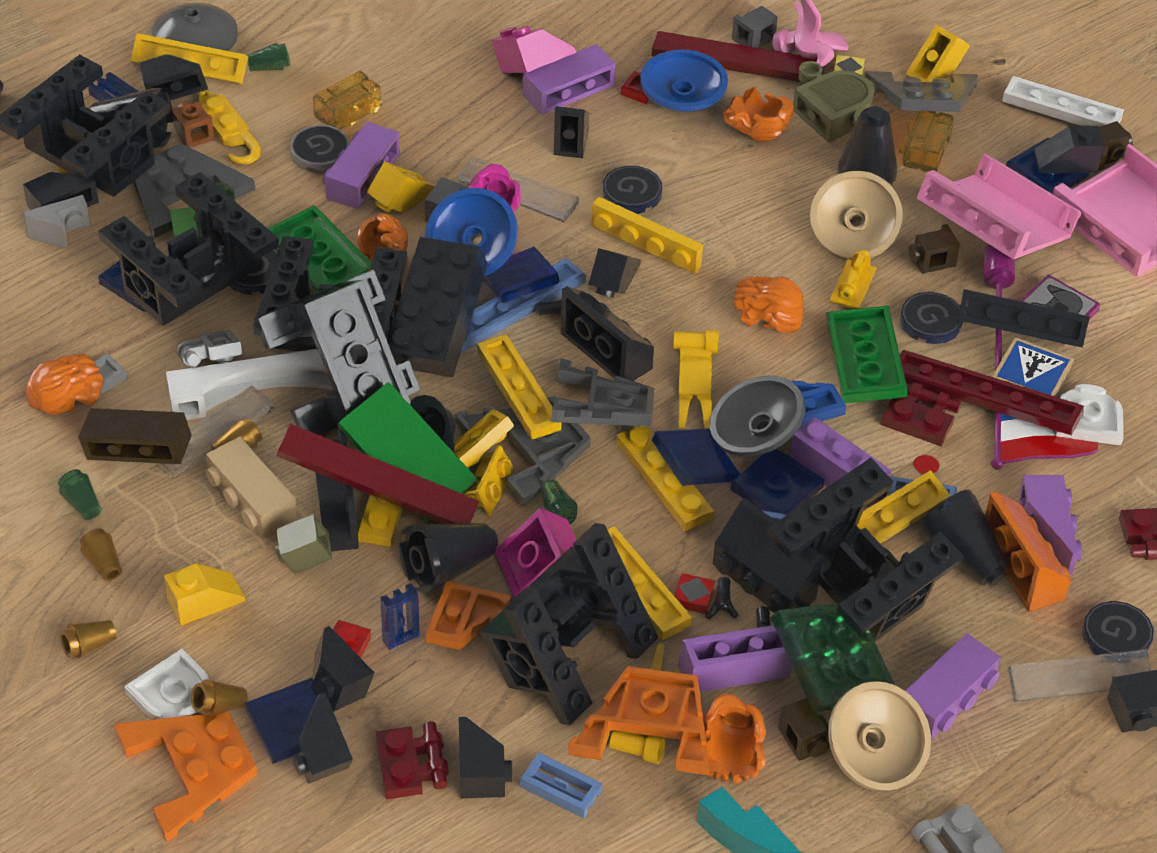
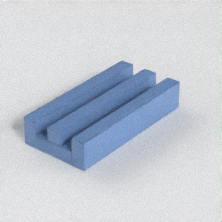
M541 753L537 754L520 778L521 788L582 818H585L588 808L592 807L595 803L596 796L599 797L602 793L603 783ZM540 768V769H542V770H544V771H546V772H548V773H550V774H552V775H554V776H557V777L553 778V777H551V776H549V775H547V774H545V773L539 771L538 769ZM568 782L587 791L588 793L585 794L569 786Z

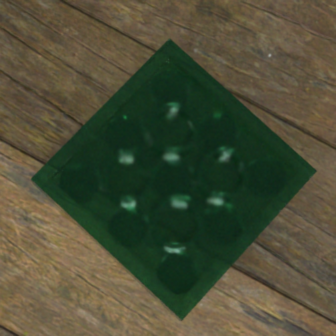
M840 603L778 610L770 617L813 712L833 710L838 700L847 691L863 683L875 681L895 685L870 630L859 637L836 611Z

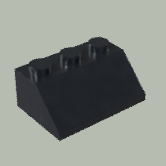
M568 286L562 289L561 334L613 378L619 376L634 381L653 369L654 346L647 338L640 336L626 321L617 317L604 303H600L592 295Z
M744 498L715 541L713 565L721 574L728 575L741 585L746 593L754 595L766 604L770 611L779 614L790 622L808 604H812L817 599L823 555L808 546L788 559L766 534L768 528L777 521Z

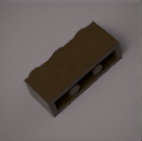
M90 408L78 438L87 460L181 464L192 434L184 412Z

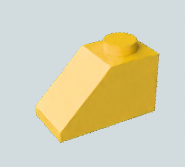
M936 24L906 74L920 79L921 82H932L935 78H945L956 70L970 45Z
M384 161L367 193L376 199L374 204L388 213L392 209L404 213L426 199L435 185L414 171Z
M196 563L164 575L167 600L180 626L246 601L242 590L231 572Z

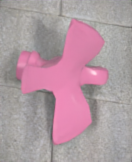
M800 0L801 4L795 1L794 5L799 16L796 30L791 32L788 29H783L782 31L775 32L773 36L774 50L785 53H792V51L797 50L805 59L818 58L817 63L823 68L834 57V50H848V42L844 35L840 33L819 31L821 15L812 0Z

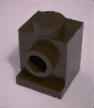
M1118 121L1099 127L1104 147L1098 171L1104 169L1106 163L1124 158L1126 146L1129 144L1133 145L1131 134Z
M944 224L941 226V230L916 235L915 244L909 245L908 248L909 257L913 263L917 264L922 274L955 267L960 243L948 224Z
M813 695L781 707L778 729L799 761L811 756H821L830 747L826 740L828 724L821 714L818 715L816 713V699Z

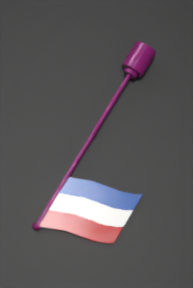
M988 244L984 249V282L987 286L996 289V296L1002 297V289L1010 287L1015 281V259L1013 260ZM996 329L995 371L1002 360V330ZM995 412L994 460L991 461V466L994 469H1001L1007 463L1029 459L1076 458L1098 452V442L1057 437L1055 430Z

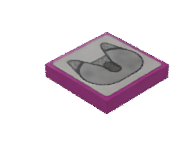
M1049 274L1020 300L1090 316V319L1100 308L1099 302Z

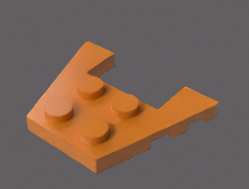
M628 666L604 696V703L596 714H591L584 722V729L577 738L573 737L568 744L569 756L601 760L611 730L679 739L681 743L675 760L676 771L709 776L710 767L698 675Z
M229 712L208 716L201 714L125 722L114 725L115 734L127 758L159 745H164L187 795L153 807L154 817L166 841L177 836L178 830L189 821L194 823L202 817L203 810L218 799L223 801L257 775L256 764Z

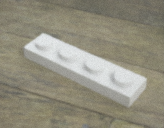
M1015 76L1009 82L1002 102L1016 107L1025 108L1080 126L1100 127L1115 121L1120 123L1124 109Z

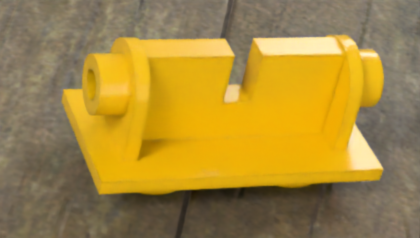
M866 250L855 252L852 260L847 259L829 302L853 309L861 307L877 270V267L870 265V254Z
M501 445L497 446L494 453H488L481 458L474 475L478 481L464 493V495L478 500L477 507H483L488 516L492 515L497 502L501 498L507 478L511 476L513 471L512 463Z

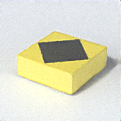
M837 55L834 71L845 70L863 75L865 58Z

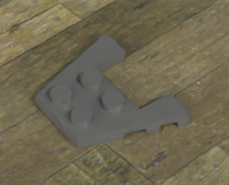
M865 71V77L873 82L877 93H886L885 99L898 109L911 111L960 112L967 102V96H971L973 88L977 87L978 77L977 74H951V83L948 79L935 78L932 82H921L920 79L914 77L904 78L903 81H894L891 72Z
M182 143L155 155V164L133 181L154 238L172 230L171 214L166 206L181 200L176 196L175 186L198 172H201L233 200L255 190V181L252 178Z
M561 358L557 381L590 387L588 403L555 397L551 422L629 425L633 427L650 426L653 413V387L619 376H615L614 381L597 376L598 369L587 366L585 371L571 367L572 361Z
M555 396L547 397L552 407ZM494 406L483 408V413L468 415L467 411L455 414V423L464 434L492 409L508 416L514 427L507 432L506 436L531 465V467L507 478L508 489L522 506L527 505L590 447V436L578 423H562L560 431L531 440L512 408L497 410Z

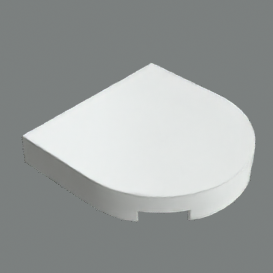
M1090 384L1076 385L1074 389L1067 391L1065 394L1063 393L1060 398L1084 405V413L1072 436L1056 431V436L1121 446L1124 439L1122 405L1118 400L1116 402L1111 396L1106 394L1107 390L1102 387Z
M180 649L125 685L124 690L125 694L151 720L201 715V712H196L192 707L191 692L195 684L201 683L205 679H210L207 673L183 649Z

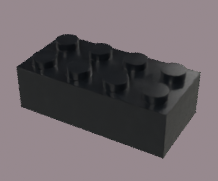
M425 237L419 238L387 339L396 364L409 360L413 371L454 377L488 266L480 246Z

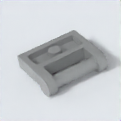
M967 803L931 821L923 820L915 825L911 831L916 841L923 843L930 853H949L937 838L940 834L954 853H1005Z

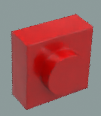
M338 620L333 630L361 658L371 640V629Z

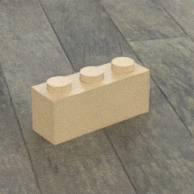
M240 436L206 454L207 469H205V474L209 483L213 487L218 486L223 492L228 505L231 508L236 507L240 511L248 528H254L264 538L277 531L278 528L297 520L295 497Z

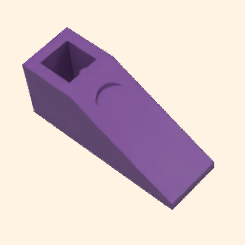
M1023 475L1019 502L1027 514L1036 521L1038 531L1044 540L1052 545L1054 555L1060 564L1065 566L1069 574L1072 575L1076 561L1081 560L1082 545L1080 540L1075 539L1077 518L1075 514L1070 512L1072 506L1071 489H1066L1064 475Z

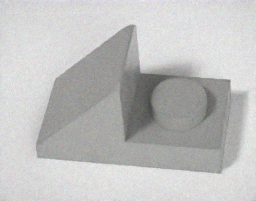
M83 195L23 212L27 235L30 239L61 248H68L65 232L90 225L87 203Z

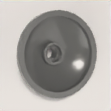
M186 3L173 7L163 13L152 27V36L229 51L236 43L238 29L235 19L227 11L207 3Z
M760 376L746 380L730 389L716 404L710 418L712 437L722 450L732 455L749 457L771 452L786 443L799 429L806 409L804 397L800 389L792 381L783 377Z

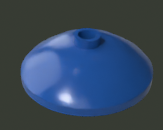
M671 50L660 53L646 62L641 71L640 84L645 95L657 105L677 112H695L714 105L724 96L727 90L728 77L724 67L709 55L692 50Z
M467 188L452 193L436 206L429 217L425 238L480 246L488 262L484 275L487 276L498 270L511 256L517 243L518 223L512 208L500 195L483 188ZM476 237H482L479 244H473V240Z

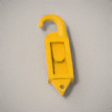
M206 90L201 91L199 101L207 114L211 115L214 135L223 146L230 147L245 144L250 150V154L247 156L238 157L230 153L228 158L232 162L241 165L255 162L260 157L262 150L258 141L249 131L248 125L223 94L216 95Z

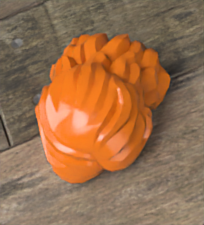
M752 87L745 91L743 97L734 96L730 105L723 113V118L728 125L744 134H749V137L753 140L767 142L778 138L787 129L793 117L794 104L789 98L773 96L769 92L765 94L768 102L762 101L757 87Z
M386 213L376 215L375 218H367L363 222L357 235V243L361 253L367 256L372 263L376 247L406 251L408 232L400 225L398 219Z
M750 276L738 282V289L734 293L736 296L734 297L733 306L736 310L741 311L740 320L746 323L747 326L752 327L753 324H757L762 319L767 321L762 324L765 329L773 328L780 333H793L802 327L804 295L792 280L783 276L775 278Z
M84 353L78 356L77 354L62 356L57 360L41 363L33 371L27 384L26 396L29 406L42 410L49 415H60L69 411H75L76 406L74 403L76 400L83 405H94L101 395L100 390L104 384L102 374L98 373L100 367L94 365L93 359H90Z
M731 694L720 695L712 702L703 719L710 767L708 777H713L715 780L721 777V781L726 782L732 775L733 783L738 784L742 780H749V777H757L759 770L766 764L763 753L764 746L762 744L766 735L765 725L758 707L753 704H745L741 699Z

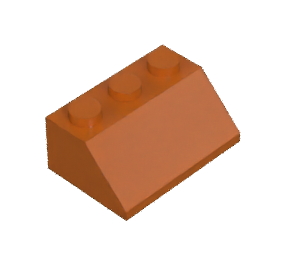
M998 492L990 493L985 517L1008 563L1007 568L1004 570L1007 573L1006 578L1027 611L1031 612L1065 601L1068 587L1071 583L1069 571L1060 564L1054 555L1050 542L1045 541L1038 531L1034 518L1027 514L1021 504Z

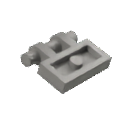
M225 330L199 335L198 339L183 341L177 347V354L186 366L195 367L199 365L201 359L205 358L215 360L216 363L233 361L235 359L234 356L242 354L241 342L233 332Z

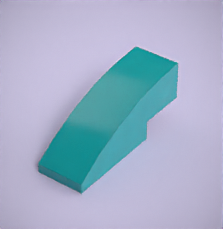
M723 787L699 800L697 822L715 840L732 853H801L758 805L745 812Z

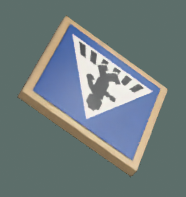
M1015 337L992 377L1056 396L1075 359Z

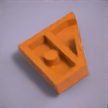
M450 581L446 582L426 632V643L461 650L511 602V596Z

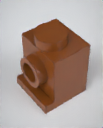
M184 101L177 108L172 109L174 128L184 145L191 148L215 140L212 117L210 114H207L200 101L195 103ZM200 127L202 130L191 134V129Z

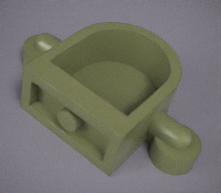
M806 61L799 67L798 78L804 84L795 88L794 112L829 143L853 131L860 113L864 109L872 107L876 88L872 81L856 72L840 70L822 75L823 68L819 63Z

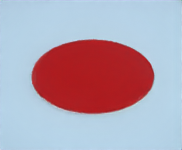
M929 455L918 456L913 462L915 470L921 474H925L930 470L935 474L940 467L938 460Z

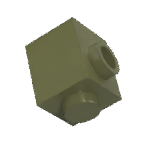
M314 514L277 529L278 544L275 545L276 554L281 563H287L295 574L332 559L329 532Z

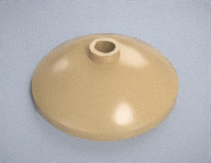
M864 171L844 172L826 181L814 196L810 211L811 227L818 242L831 254L852 260L853 254L859 250H866L870 254V258L878 256L887 250L900 232L903 217L902 205L893 187L881 177ZM853 218H858L862 223L858 226H853L850 221Z
M875 681L860 684L847 691L838 700L831 713L828 737L832 754L843 773L856 784L874 791H892L914 781L925 768L931 750L929 723L917 701L900 687L886 682ZM866 735L872 738V746L867 744Z

